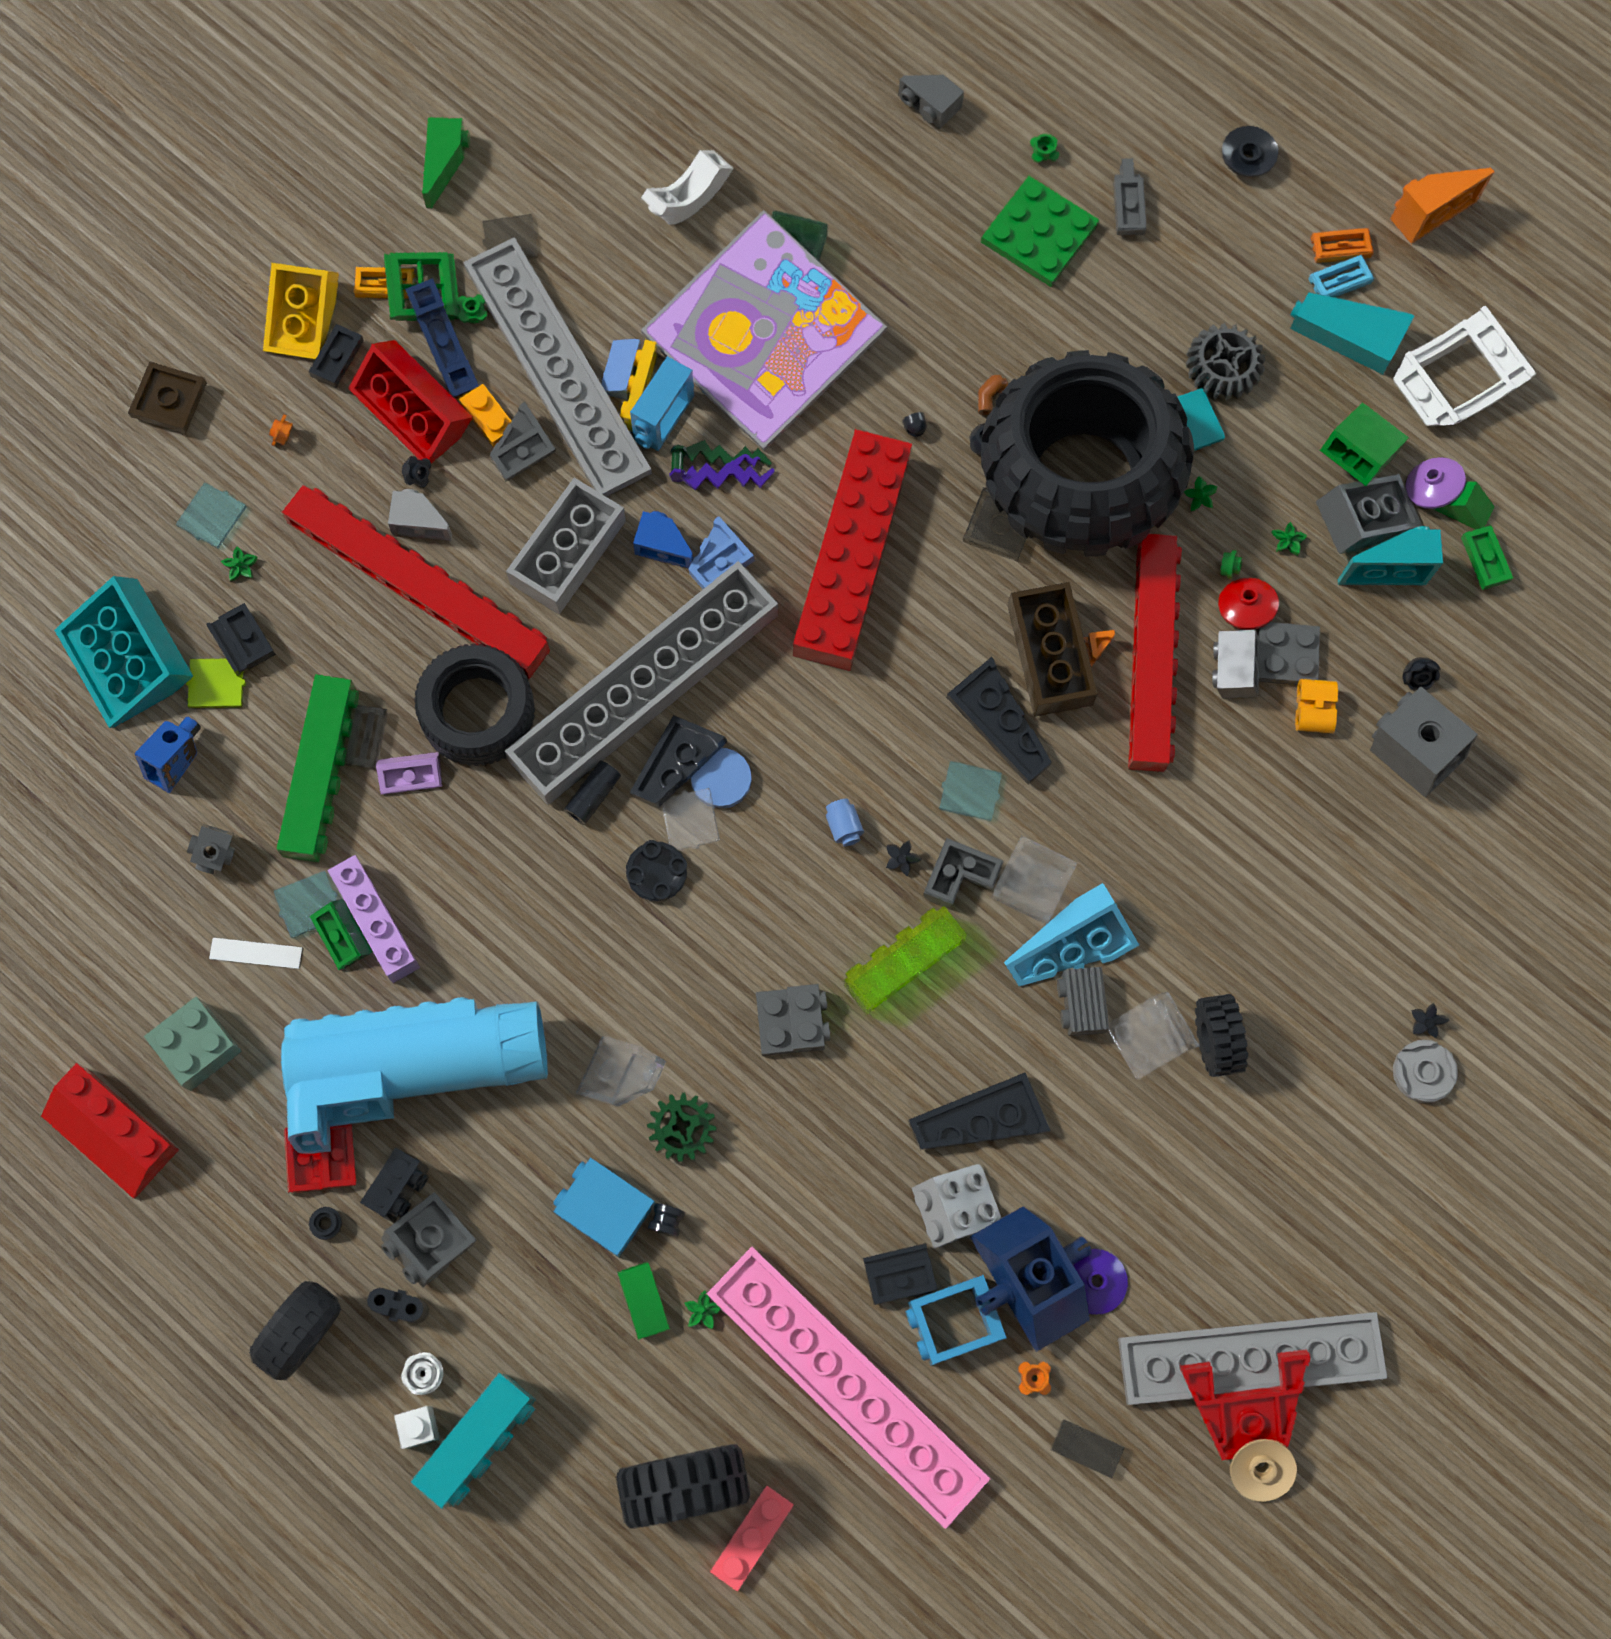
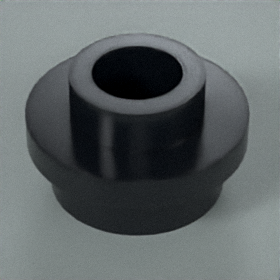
M330 1207L317 1209L309 1220L311 1233L322 1240L334 1238L342 1227L340 1214ZM324 1218H330L332 1222L330 1228L323 1230L321 1228V1221Z

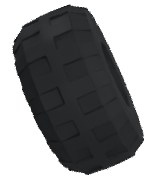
M302 1282L274 1313L249 1349L252 1362L273 1379L288 1380L311 1354L342 1310L338 1298L317 1282Z

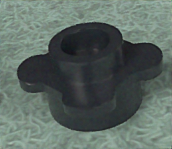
M415 456L409 457L402 467L404 482L410 486L413 484H418L419 487L427 486L431 461L427 458L418 460Z

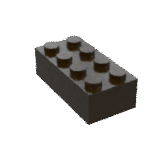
M1070 582L1012 592L1007 607L1034 717L1093 706L1098 693Z

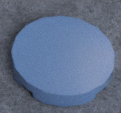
M721 748L691 777L692 789L697 798L713 808H731L740 803L749 793L752 781L750 767L745 758L736 751L727 748Z

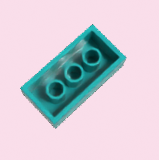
M499 1373L412 1479L411 1483L441 1509L454 1507L455 1505L458 1506L471 1491L467 1487L473 1478L480 1479L492 1465V1462L489 1460L492 1454L499 1450L502 1452L513 1439L514 1435L510 1432L516 1424L524 1425L536 1409L532 1405L536 1399L507 1374Z

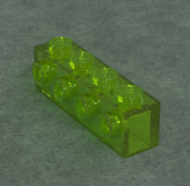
M945 906L938 911L935 908L927 911L920 918L922 923L913 929L910 926L906 927L895 936L897 940L888 948L885 944L880 946L870 955L872 960L864 966L858 963L845 973L847 978L844 980L843 986L866 1015L965 942L967 934Z

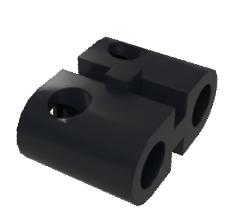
M376 1288L370 1292L367 1299L368 1307L372 1311L389 1316L391 1321L398 1322L400 1319L418 1324L423 1322L429 1315V1308L425 1301L407 1295V1291L400 1289L398 1292L385 1288ZM384 1296L385 1303L379 1306V1300ZM415 1304L417 1311L415 1314L410 1315V1308Z

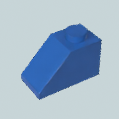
M643 511L633 542L635 555L689 568L693 561V553L672 518H668L666 514L658 511H652L651 513Z

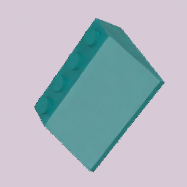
M113 576L54 630L109 728L120 725L173 695L193 677L138 579Z

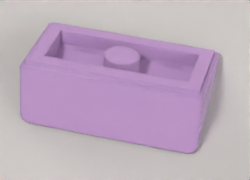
M438 752L377 761L376 769L381 795L442 787Z

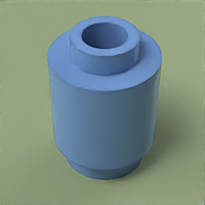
M845 798L827 805V814L825 816L835 843L850 846L859 842L864 830L854 804H850L849 799Z

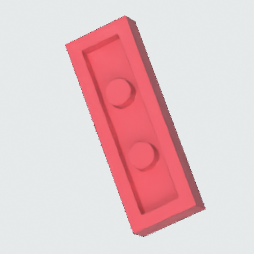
M766 1485L710 1572L738 1592L794 1504Z

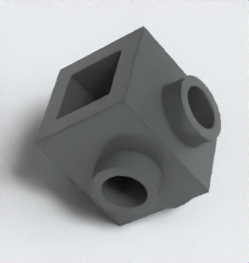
M203 824L199 835H192L187 849V853L192 854L190 862L196 864L195 869L214 874L215 870L221 871L224 864L230 866L235 851L234 847H230L234 833ZM206 847H214L216 854H209Z

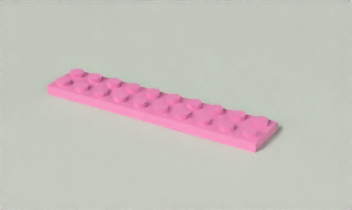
M753 1247L707 1293L758 1346L943 1528L946 1529L990 1480L961 1449Z

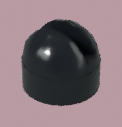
M923 412L910 414L902 420L906 432L912 437L923 435L927 429V420Z

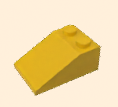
M271 262L263 351L311 359L317 358L325 344L336 304L339 273Z

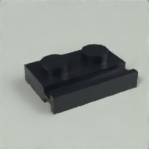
M245 603L219 616V619L215 622L206 624L236 676H239L240 672L247 668L251 669L276 655Z
M926 1243L863 1258L874 1305L937 1290Z

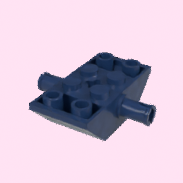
M1024 1206L970 1236L997 1283V1286L975 1298L977 1307L986 1301H990L988 1305L979 1309L983 1315L987 1316L1008 1303L1036 1352L1090 1321L1085 1285L1073 1264L1092 1254L1090 1245L1078 1251L1079 1247L1088 1243L1085 1238L1079 1237L1072 1243L1062 1247L1052 1228Z

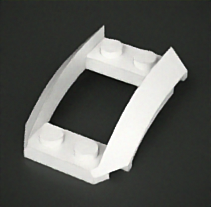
M1485 305L1479 312L1467 320H1463L1436 339L1412 352H1407L1393 381L1424 425L1428 427L1454 425L1475 415L1536 375V372ZM1471 339L1501 381L1452 409L1423 367L1450 353Z

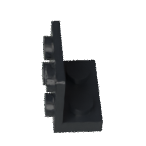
M395 1147L360 1203L386 1220L395 1223L397 1219L402 1218L408 1213L412 1205L409 1200L414 1192H420L429 1179L427 1172L430 1168L418 1159L412 1158Z

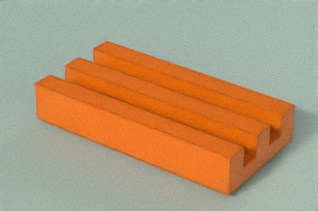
M1369 228L1317 232L1311 236V243H1314L1313 253L1316 254L1315 263L1345 261L1359 255L1366 259L1371 258L1374 253ZM1360 238H1364V241H1354V242L1339 241V240H1349V239H1360ZM1339 241L1338 243L1321 244V242Z

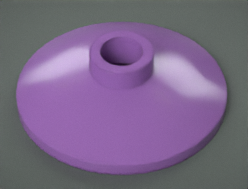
M1432 458L1420 463L1410 472L1405 487L1408 497L1415 505L1428 509L1440 508L1452 503L1461 495L1466 485V476L1463 468L1456 461L1448 458Z

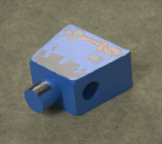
M185 717L179 726L169 721L163 722L135 752V757L144 779L167 793L173 790L197 755L193 738L201 729V726L195 720Z

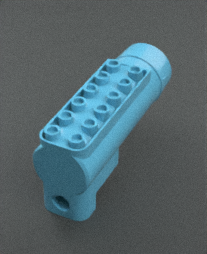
M460 997L441 1004L424 1002L419 1004L418 1007L405 1008L403 1006L389 1007L386 1011L380 1012L362 1010L350 1016L342 1017L332 1014L313 1021L295 1019L284 1028L285 1038L281 1048L282 1076L287 1097L288 1140L297 1152L304 1154L331 1151V1126L394 1118L393 1099L488 1086H510L526 1081L547 1079L548 1077L545 1034L538 1001L496 1004V1006L478 1009L474 999L469 1000L468 998Z

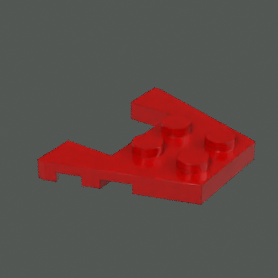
M1307 1349L1277 1353L1280 1386L1215 1394L1213 1370L1210 1362L1180 1365V1371L1222 1460L1233 1459L1241 1447L1260 1439L1274 1440L1287 1448L1289 1447L1297 1415L1295 1409L1299 1394L1303 1391L1305 1369L1310 1363V1353Z

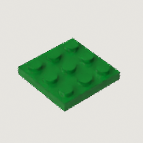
M1028 176L982 235L980 243L1049 287H1052L1096 229L1099 219L1033 177Z

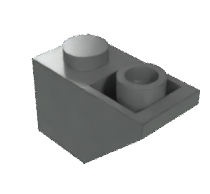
M944 75L903 76L900 79L898 96L905 105L912 106L917 110L926 122L933 123L940 129L962 108L964 91Z

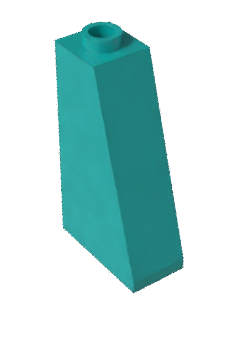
M1308 292L1304 302L1298 300L1290 314L1294 318L1290 329L1383 375L1409 328L1414 315Z

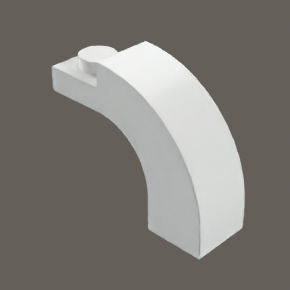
M700 150L690 167L676 182L665 188H647L641 198L649 205L648 208L653 214L662 217L669 225H674L688 219L709 202L722 187L734 168L714 150Z

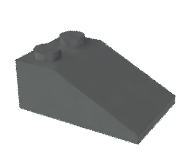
M1399 474L1375 478L1367 486L1360 481L1341 484L1316 501L1339 554L1367 548L1396 537L1410 529L1422 526Z

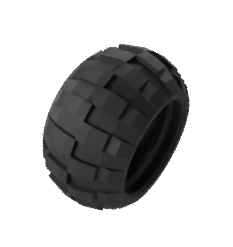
M1089 350L1067 352L1066 357L1060 360H1056L1053 357L1045 358L1031 365L1026 371L1025 376L1021 375L1018 379L1014 378L997 398L996 407L986 419L982 434L981 467L986 478L987 490L998 511H1005L1006 515H1008L1011 527L1025 539H1028V537L1033 539L1035 537L1043 541L1044 548L1060 554H1065L1067 549L1084 551L1085 557L1106 555L1109 548L1116 546L1128 549L1142 542L1148 536L1153 526L1159 528L1179 505V500L1188 486L1194 457L1193 436L1189 427H1187L1188 418L1175 393L1171 394L1169 389H1165L1163 379L1143 365L1137 368L1130 365L1129 359L1125 356L1110 352L1106 356L1090 355ZM1076 434H1088L1105 438L1115 444L1126 456L1131 470L1113 480L1079 482L1055 474L1040 461V458L1050 445L1061 438Z

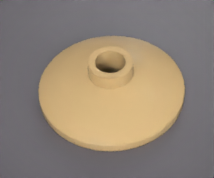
M1269 1439L1255 1440L1241 1447L1233 1457L1230 1466V1476L1236 1490L1248 1499L1261 1502L1271 1501L1284 1495L1294 1484L1297 1475V1465L1291 1451L1283 1444ZM1266 1462L1265 1466L1256 1467L1259 1463Z

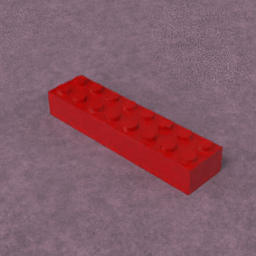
M855 429L793 642L794 657L851 671L909 465L912 443Z

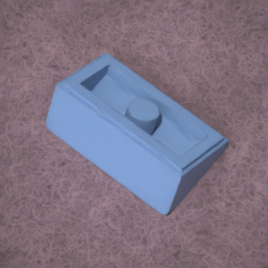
M613 340L601 383L608 396L628 400V382L630 376L635 374V356L637 350H641V340Z

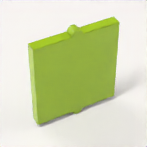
M190 659V671L193 677L186 682L188 686V708L242 707L243 687L246 686L244 671L240 672L239 676H236L227 659Z

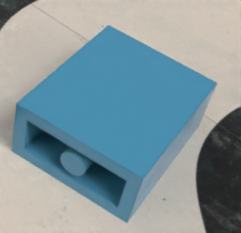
M590 1158L587 1163L582 1161L574 1171L572 1178L575 1181L568 1190L563 1188L553 1202V1205L556 1206L553 1212L620 1258L654 1208L655 1201Z

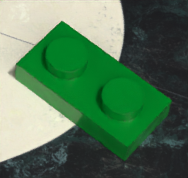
M1492 525L1466 532L1461 536L1482 590L1509 583L1513 579Z

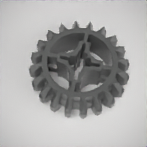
M1225 322L1221 324L1219 329L1214 324L1209 327L1208 331L1203 329L1199 336L1192 340L1191 348L1187 352L1186 368L1190 369L1188 373L1189 378L1196 379L1194 383L1195 388L1203 386L1205 394L1209 393V391L1213 392L1214 399H1217L1220 394L1224 395L1226 401L1231 398L1232 394L1237 399L1242 396L1243 392L1248 394L1253 386L1258 385L1261 379L1260 376L1265 369L1263 365L1265 355L1261 354L1263 350L1262 345H1255L1257 341L1256 336H1247V328L1242 332L1237 331V324L1233 325L1231 329L1227 328ZM1212 348L1214 351L1210 360L1205 361L1204 353ZM1246 362L1247 371L1239 376L1237 371L1241 363Z

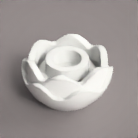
M424 1352L413 1355L405 1362L401 1376L402 1382L413 1394L425 1395L432 1393L441 1384L443 1378L442 1364L430 1353ZM421 1371L426 1372L424 1377L420 1376Z

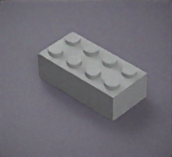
M574 477L506 570L510 585L560 615L625 524L624 507Z

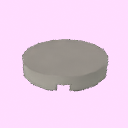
M1417 1040L1404 1046L1396 1055L1393 1064V1077L1399 1090L1409 1099L1419 1103H1433L1446 1097L1453 1089L1458 1078L1457 1063L1452 1053L1438 1045L1437 1042Z

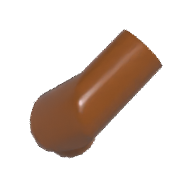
M1001 375L990 376L979 388L978 413L980 415H989L993 410V396L997 392L1001 394L1007 387L1008 381L1006 378H1003Z

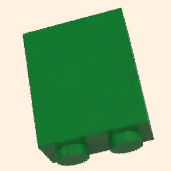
M1362 402L1333 430L1319 451L1367 486L1394 459L1409 437Z

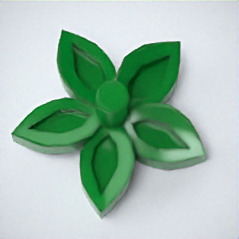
M1198 476L1194 488L1184 491L1187 497L1193 498L1191 511L1199 509L1201 504L1205 507L1213 508V502L1209 496H1213L1216 493L1218 486L1207 485L1206 481Z
M1291 522L1286 525L1284 531L1272 530L1271 532L1275 538L1280 540L1276 546V552H1281L1288 548L1294 555H1299L1300 543L1307 537L1303 532H1295Z
M237 546L233 551V558L221 561L224 566L231 568L229 580L232 582L239 577L240 573L246 578H253L250 566L255 564L258 557L252 554L244 555V552Z
M705 1290L700 1294L698 1303L695 1301L684 1302L686 1308L694 1313L689 1319V1327L697 1326L702 1321L706 1327L714 1329V1319L711 1315L719 1313L722 1309L716 1303H710V1298Z

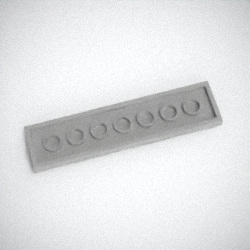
M1377 1312L1118 1338L1127 1405L1193 1398L1180 1371V1365L1210 1362L1212 1366L1215 1394L1280 1386L1277 1353L1305 1349L1310 1353V1363L1305 1369L1303 1377L1304 1387L1387 1379Z

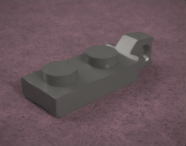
M1133 158L1122 159V164L1119 167L1120 175H1115L1113 182L1116 235H1145L1146 213L1143 177L1140 174H1134Z

